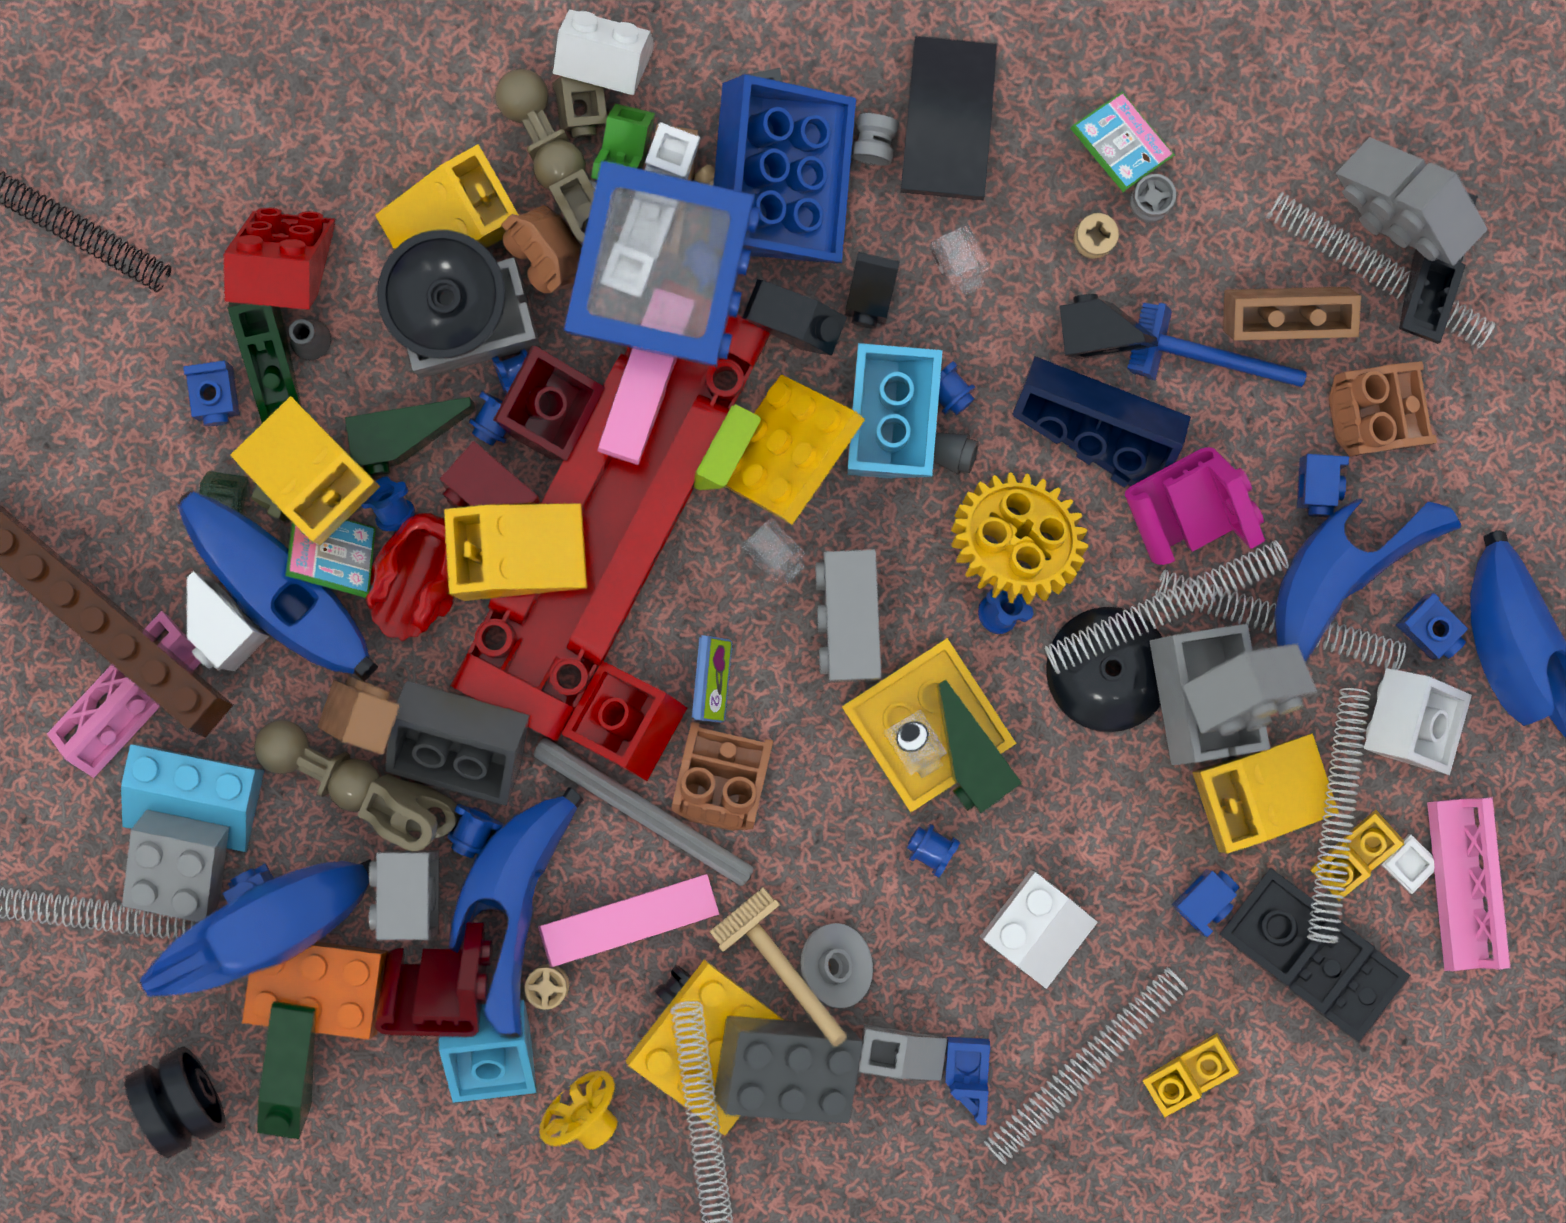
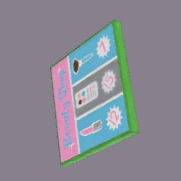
M1123 92L1070 128L1122 192H1125L1175 155Z
M346 520L319 546L313 543L292 522L285 576L365 598L370 588L376 528Z

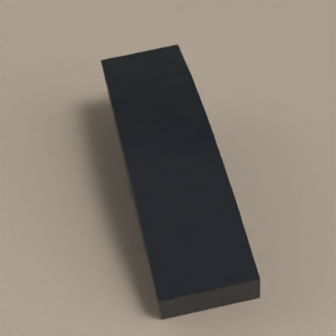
M1468 193L1475 205L1478 196ZM1415 249L1404 296L1399 325L1400 330L1436 344L1441 342L1466 264L1462 263L1464 255L1452 266L1439 259L1435 261L1428 260Z

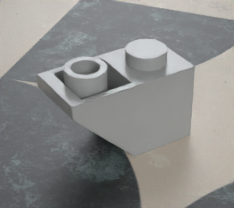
M864 1024L859 1072L898 1079L941 1081L948 1038Z

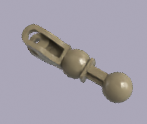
M528 69L509 71L499 80L496 86L495 100L497 107L506 118L522 123L533 142V144L527 147V151L534 162L533 171L535 178L542 187L551 191L575 238L583 246L595 192L585 173L586 162L584 155L576 145L570 143L564 129L554 131L544 112L548 103V89L543 79ZM611 220L605 242L606 244L611 240L610 247L603 253L600 266L607 265L614 244L618 243L619 240Z
M277 720L270 722L256 736L254 752L263 768L275 774H287L299 770L320 781L317 795L323 797L329 794L331 801L340 809L353 812L359 811L357 816L369 822L382 838L413 852L422 850L429 846L434 838L443 837L456 828L460 814L454 811L457 804L449 797L428 786L400 780L390 774L380 777L377 769L368 761L355 758L350 759L351 754L347 752L331 759L310 748L307 735L303 729L291 721ZM438 807L443 811L446 816L443 825L437 824L435 816L428 811L429 808ZM408 830L422 833L419 839L413 838Z

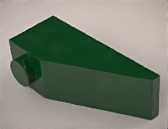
M229 302L228 312L260 419L263 423L290 396L301 405L280 307Z
M470 397L345 417L351 457L370 476L390 473L389 466L402 464L475 411V404Z
M944 680L937 685V692L952 778L958 785L953 790V793L967 811L974 807L978 813H983L1022 784V782L947 680Z
M273 1002L271 1006L258 1097L257 1133L300 1139L312 1104L316 1008Z

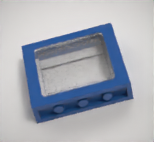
M601 161L564 331L571 335L713 367L718 366L719 358L727 360L732 341V334L725 333L728 317H737L742 292L734 290L738 274L746 276L751 256V250L744 249L748 232L756 233L761 208L754 207V195Z

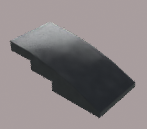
M915 36L900 193L984 200L997 44Z
M1270 868L1219 935L1360 1044L1410 979L1411 975L1342 922L1311 921L1323 927L1340 929V931L1310 929L1318 934L1339 937L1337 939L1339 942L1326 943L1308 939L1306 936L1315 935L1307 929L1316 927L1308 922L1310 919H1317L1310 915L1311 911H1316V909L1311 907V904L1316 903V901ZM1320 904L1313 905L1316 908L1328 911ZM1323 912L1312 913L1313 915L1321 918L1334 919L1340 921V919L1336 917L1334 914ZM1311 937V938L1320 939V940L1334 941V940L1325 939V938Z

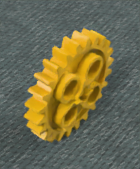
M1008 473L1003 484L994 475L988 486L980 481L974 493L968 491L962 502L963 505H959L954 515L957 519H955L951 531L958 535L955 536L951 546L963 549L960 551L956 562H969L970 566L965 576L971 577L978 574L981 579L977 588L982 589L987 584H991L993 586L992 597L994 598L1003 590L1008 593L1009 603H1013L1017 595L1022 594L1026 604H1030L1036 593L1043 601H1046L1052 591L1059 595L1066 586V583L1071 584L1077 575L1076 571L1080 570L1085 561L1081 556L1084 555L1088 548V544L1082 542L1087 529L1075 527L1082 518V514H1070L1068 510L1073 500L1068 499L1060 502L1057 498L1061 489L1058 487L1050 493L1045 490V479H1042L1037 486L1031 485L1029 474L1024 476L1021 483H1017L1013 473ZM1007 507L1017 509L1021 515L1013 514ZM1041 532L1050 534L1055 541L1046 539ZM983 535L995 538L998 544L987 541ZM1020 560L1028 563L1031 569L1021 567L1017 561Z

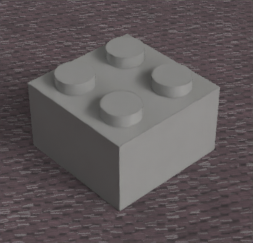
M1298 644L1244 652L1182 686L1201 734L1219 731L1221 736L1236 733L1245 727L1248 732L1265 727L1272 723L1271 715L1277 712L1279 715L1294 712L1304 706L1302 699L1317 692Z
M146 810L133 826L130 833L122 907L194 922H200L211 915L220 900L229 827Z
M388 850L377 853L376 861H371L369 867L370 886L376 887V904H371L369 909L370 930H376V940H429L439 935V850H419L414 852L409 850Z

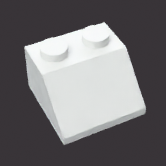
M569 9L558 31L553 74L634 95L653 52L654 41L651 31L637 28L628 22L619 23L596 17L593 13L587 11L578 12Z
M192 572L187 577V639L195 646L191 652L208 669L214 667L218 671L221 669L236 671L270 635L253 623L242 612L233 598L211 577Z
M1386 668L1383 680L1378 686V699L1373 717L1366 729L1364 749L1387 758L1450 775L1472 695L1430 676Z
M1030 870L979 937L1047 989L1098 922L1039 874Z

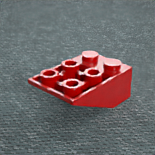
M270 207L253 211L223 253L224 302L309 310L319 293L334 232L335 219L323 218L321 213L312 211L301 212L298 215L282 214L281 210Z

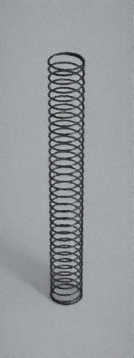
M0 172V175L4 174L0 190L4 182L10 177L4 202H0V205L4 204L6 208H11L13 212H18L20 216H25L27 220L32 219V223H39V227H45L46 231H52L55 236L59 235L61 239H66L68 243H73L75 247L80 246V250H87V254H94V258H101V262H107L108 266H114L115 270H121L122 274H128L130 278L135 277L137 282L142 281V285H149V289H154V292H158L163 288L162 285L158 290H155L160 286V283L157 286L156 284L167 267L168 270L165 276H170V265H166L162 269L163 261H160L155 266L156 257L151 258L148 262L149 253H146L141 258L142 249L135 253V245L128 249L129 242L126 241L121 245V237L117 238L114 242V233L107 238L108 230H104L101 233V226H97L94 229V222L87 225V218L82 219L80 222V214L73 218V210L67 213L66 206L60 209V203L58 202L53 205L52 198L46 202V195H42L39 198V191L33 193L32 187L26 189L25 183L19 185L18 179L12 182L11 175L5 178V172ZM17 181L11 206L8 207L6 203L10 198L6 200L7 194L11 186ZM24 185L18 210H13L12 207L17 204V202L13 204L14 197L19 188ZM31 189L25 213L20 214L19 211L24 207L20 208L21 201L26 192ZM38 193L31 218H27L26 215L30 210L26 211L30 200ZM45 197L38 222H34L33 218L37 216V214L33 216L35 208L39 201ZM52 201L45 226L40 225V222L44 220V217L40 220L42 212L47 203ZM58 204L57 215L52 229L49 230L47 226L51 221L47 224L48 218L54 207ZM65 208L59 233L56 234L54 233V230L58 227V225L54 227L56 219ZM72 212L66 237L63 238L61 233L65 229L61 231L62 225L67 216ZM79 216L73 241H68L67 238L71 235V233L68 235L69 229L73 221ZM86 220L80 244L75 245L74 242L78 239V237L75 238L78 228ZM93 224L87 248L82 249L81 245L85 243V241L82 242L83 236L88 227ZM99 228L94 251L89 253L88 249L92 247V244L89 246L90 240ZM106 232L101 254L99 257H96L95 253L99 250V248L96 249L101 236ZM113 236L107 260L103 261L102 257L105 255L103 253L104 247L110 237ZM120 239V243L118 245L119 250L116 254L114 264L110 265L109 260L112 259V256L110 257L111 251L116 242ZM127 243L126 249L124 251V253L126 252V254L123 258L121 268L118 269L116 268V264L119 262V260L117 261L118 255L123 246ZM134 247L131 254L133 258L129 264L128 271L123 272V268L126 266L124 261L129 251ZM141 251L135 275L130 276V272L133 270L131 268L132 262ZM147 255L145 264L147 262L148 264L144 269L142 279L137 280L136 277L140 273V271L137 273L138 268ZM154 259V263L152 265V268L154 267V269L150 275L149 283L144 284L143 280L146 278V276H144L145 272L151 261ZM161 263L158 271L160 273L155 281L154 288H151L152 276L157 266Z

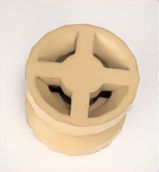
M1093 213L1085 217L1075 230L1073 236L1074 245L1079 253L1090 259L1101 258L1107 255L1117 244L1119 238L1116 222L1110 216L1103 213Z
M543 964L535 968L526 979L524 986L525 996L529 1003L536 1008L543 1010L553 1009L560 1005L568 994L570 987L569 977L561 967H550L549 964Z

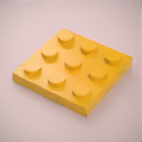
M781 374L754 412V414L761 418V422L725 487L793 525L865 419L856 411Z
M948 638L842 706V709L910 813L956 784L952 778L937 692V685L942 681L947 680L1001 754L1016 744ZM910 721L923 723L929 732L926 745L915 752L902 750L896 742V734L899 728Z
M705 959L625 1060L629 1067L684 1107H686L684 1104L689 1100L684 1099V1095L687 1092L682 1090L686 1085L681 1082L685 1077L681 1076L680 1073L685 1069L679 1067L682 1061H679L678 1057L682 1054L677 1052V1049L681 1046L676 1045V1041L680 1038L675 1037V1033L678 1030L673 1028L677 1024L672 1020L676 1016L671 1013L673 1006L692 1001L702 1004L704 1011L702 1016L705 1019L703 1024L706 1026L704 1031L707 1034L705 1039L708 1041L706 1047L709 1049V1063L711 1064L710 1070L713 1073L711 1078L714 1081L712 1084L714 1088L727 1016L785 1020ZM692 1003V1004H684V1005H694V1006L701 1007L699 1004H693V1003ZM685 1007L676 1009L674 1012L687 1013L699 1008ZM684 1015V1016L677 1017V1018H675L674 1020H676V1021L689 1020V1019L695 1018V1017H697V1016H696V1015ZM699 1017L693 1021L702 1022L703 1019ZM684 1023L677 1025L676 1028H689L699 1023ZM701 1024L700 1026H698V1027H696V1028H694V1029H701V1030H703L704 1027H703V1025ZM684 1031L678 1033L677 1036H690L700 1031ZM702 1032L697 1036L704 1038L705 1034ZM684 1039L679 1041L678 1044H690L701 1039ZM703 1040L697 1044L705 1045L706 1042ZM688 1046L679 1049V1051L690 1052L698 1050L702 1047ZM704 1048L698 1052L706 1053L707 1049ZM688 1054L680 1057V1059H695L704 1054ZM704 1056L701 1060L707 1061L708 1057ZM688 1062L682 1064L681 1067H695L705 1062ZM706 1063L705 1065H703V1066H701V1067H704V1068H707V1069H708V1068H709V1064ZM692 1069L685 1071L682 1074L695 1075L702 1073L706 1070ZM707 1071L702 1075L710 1076V1072ZM691 1077L683 1082L695 1083L707 1077ZM711 1079L705 1081V1083L709 1084L712 1082ZM705 1084L691 1085V1086L686 1087L685 1090H687V1091L699 1090V1089H703V1088H705V1087H707V1086H709V1085H705ZM710 1086L709 1088H707V1089H705V1090L712 1092L713 1089H712V1087ZM695 1092L686 1095V1098H700L709 1093ZM711 1094L710 1096H708V1097H706V1098H710V1099L713 1100V1097H714V1096H713V1094ZM694 1100L687 1103V1105L699 1106L710 1102V1100ZM714 1102L708 1104V1106L712 1107L715 1105ZM717 1103L716 1109L718 1113L716 1116L719 1118L717 1124L720 1126L719 1132L725 1136L740 1116L725 1115ZM700 1107L690 1111L697 1114L707 1112L712 1108ZM712 1110V1111L709 1112V1113L715 1115L716 1111H715V1110ZM699 1115L698 1117L702 1120H707L713 1116ZM714 1117L712 1120L709 1121L716 1122L717 1119L716 1117Z

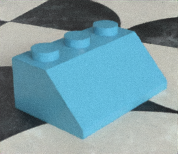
M858 343L853 410L862 416L865 421L850 441L847 475L880 478L932 477L943 350Z
M130 744L121 784L122 826L132 829L146 810H152L228 826L227 849L247 852L264 770L146 745Z

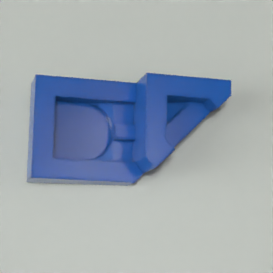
M947 1037L945 1083L949 1086L953 1097L957 1101H961L974 1115V1119L979 1125H986L990 1040Z

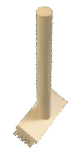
M762 887L752 898L750 897L744 904L733 911L731 915L727 916L723 922L721 921L710 930V933L720 944L719 948L723 952L746 934L831 1044L838 1046L847 1038L846 1033L759 924L761 920L780 906L776 898L773 899L767 890Z

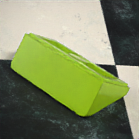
M736 404L731 406L696 471L694 488L710 490L721 489L727 485L761 422V418L758 415Z

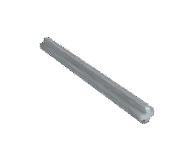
M543 738L538 743L533 755L541 762L736 884L744 886L753 873V867L550 739Z

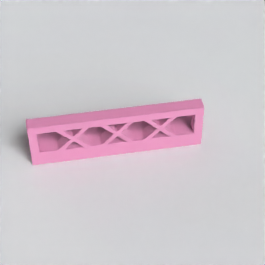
M163 611L145 628L155 638L166 629L169 633L161 640V643L192 670H195L201 663L192 654L191 651L195 646L187 639V635ZM111 664L47 735L65 760L94 778L159 709L160 705ZM108 693L106 701L96 709L98 701L104 694ZM79 724L77 732L67 742L64 737L75 725Z
M1463 798L1427 802L1444 971H1461L1476 968L1499 970L1510 968L1493 798ZM1473 807H1478V815H1479V827H1478V828H1477V826L1475 825L1474 808H1473ZM1479 854L1483 857V871L1479 866ZM1484 896L1486 897L1488 902V912H1486L1484 909ZM1488 938L1492 942L1493 958H1489Z

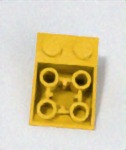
M477 144L441 164L376 213L375 216L395 250L412 236L431 230H451L463 233L487 248L503 239V234L506 230L501 224L510 215L519 214L482 149Z
M292 396L230 454L277 507L313 543L319 546L381 487Z
M581 504L480 505L444 509L450 595L462 601L587 588Z
M1313 733L1271 746L1269 750L1249 753L1192 772L1218 852L1228 854L1271 840L1324 820L1322 817L1328 814L1323 809L1329 806L1324 802L1326 799H1329L1325 794L1327 791H1330L1327 787L1329 781ZM1332 792L1328 793V795L1334 797ZM1335 800L1327 801V803L1337 806ZM1337 808L1326 809L1330 813L1339 814Z

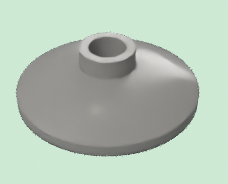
M832 923L819 927L806 940L801 955V971L803 980L823 1005L834 1009H841L857 1004L866 995L872 982L873 961L867 943L856 930L844 924ZM828 962L831 965V972L829 971Z

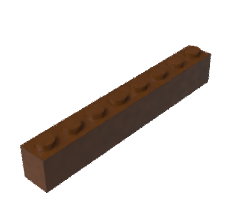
M0 505V568L188 731L206 738L231 709L233 704Z

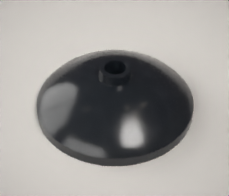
M431 230L412 236L391 253L380 273L377 301L379 312L386 328L401 345L425 357L448 359L468 354L490 338L499 325L504 312L506 289L503 274L497 261L482 244L470 236L456 231ZM446 290L452 291L453 301L449 305H442L440 302L441 293Z
M1100 607L1085 611L1068 621L1059 630L1051 644L1058 650L1057 640H1060L1065 646L1064 637H1068L1072 642V633L1080 640L1079 630H1082L1087 636V626L1094 632L1093 626L1094 623H1097L1102 629V619L1109 625L1108 617L1111 616L1116 621V613L1123 617L1124 609ZM1125 612L1126 620L1134 639L1131 638L1126 625L1117 615L1127 643L1124 642L1120 631L1110 618L1119 646H1117L1113 635L1103 622V627L1112 650L1109 648L1099 628L1095 625L1100 643L1105 651L1104 653L1094 635L1088 629L1097 656H1095L1087 639L1081 633L1090 660L1087 659L1081 645L1073 635L1076 648L1082 660V663H1080L1074 649L1066 639L1075 667L1060 643L1059 647L1068 668L1067 670L1051 646L1060 673L1057 674L1047 656L1046 677L1050 693L1062 712L1083 727L1101 732L1124 731L1146 721L1161 706L1149 640L1163 637L1143 617L1149 630L1148 633L1140 617L1135 612H1133V615L1142 634L1141 636H1139L1133 621ZM1110 660L1116 661L1120 667L1119 673L1114 677L1109 676L1105 671V665Z

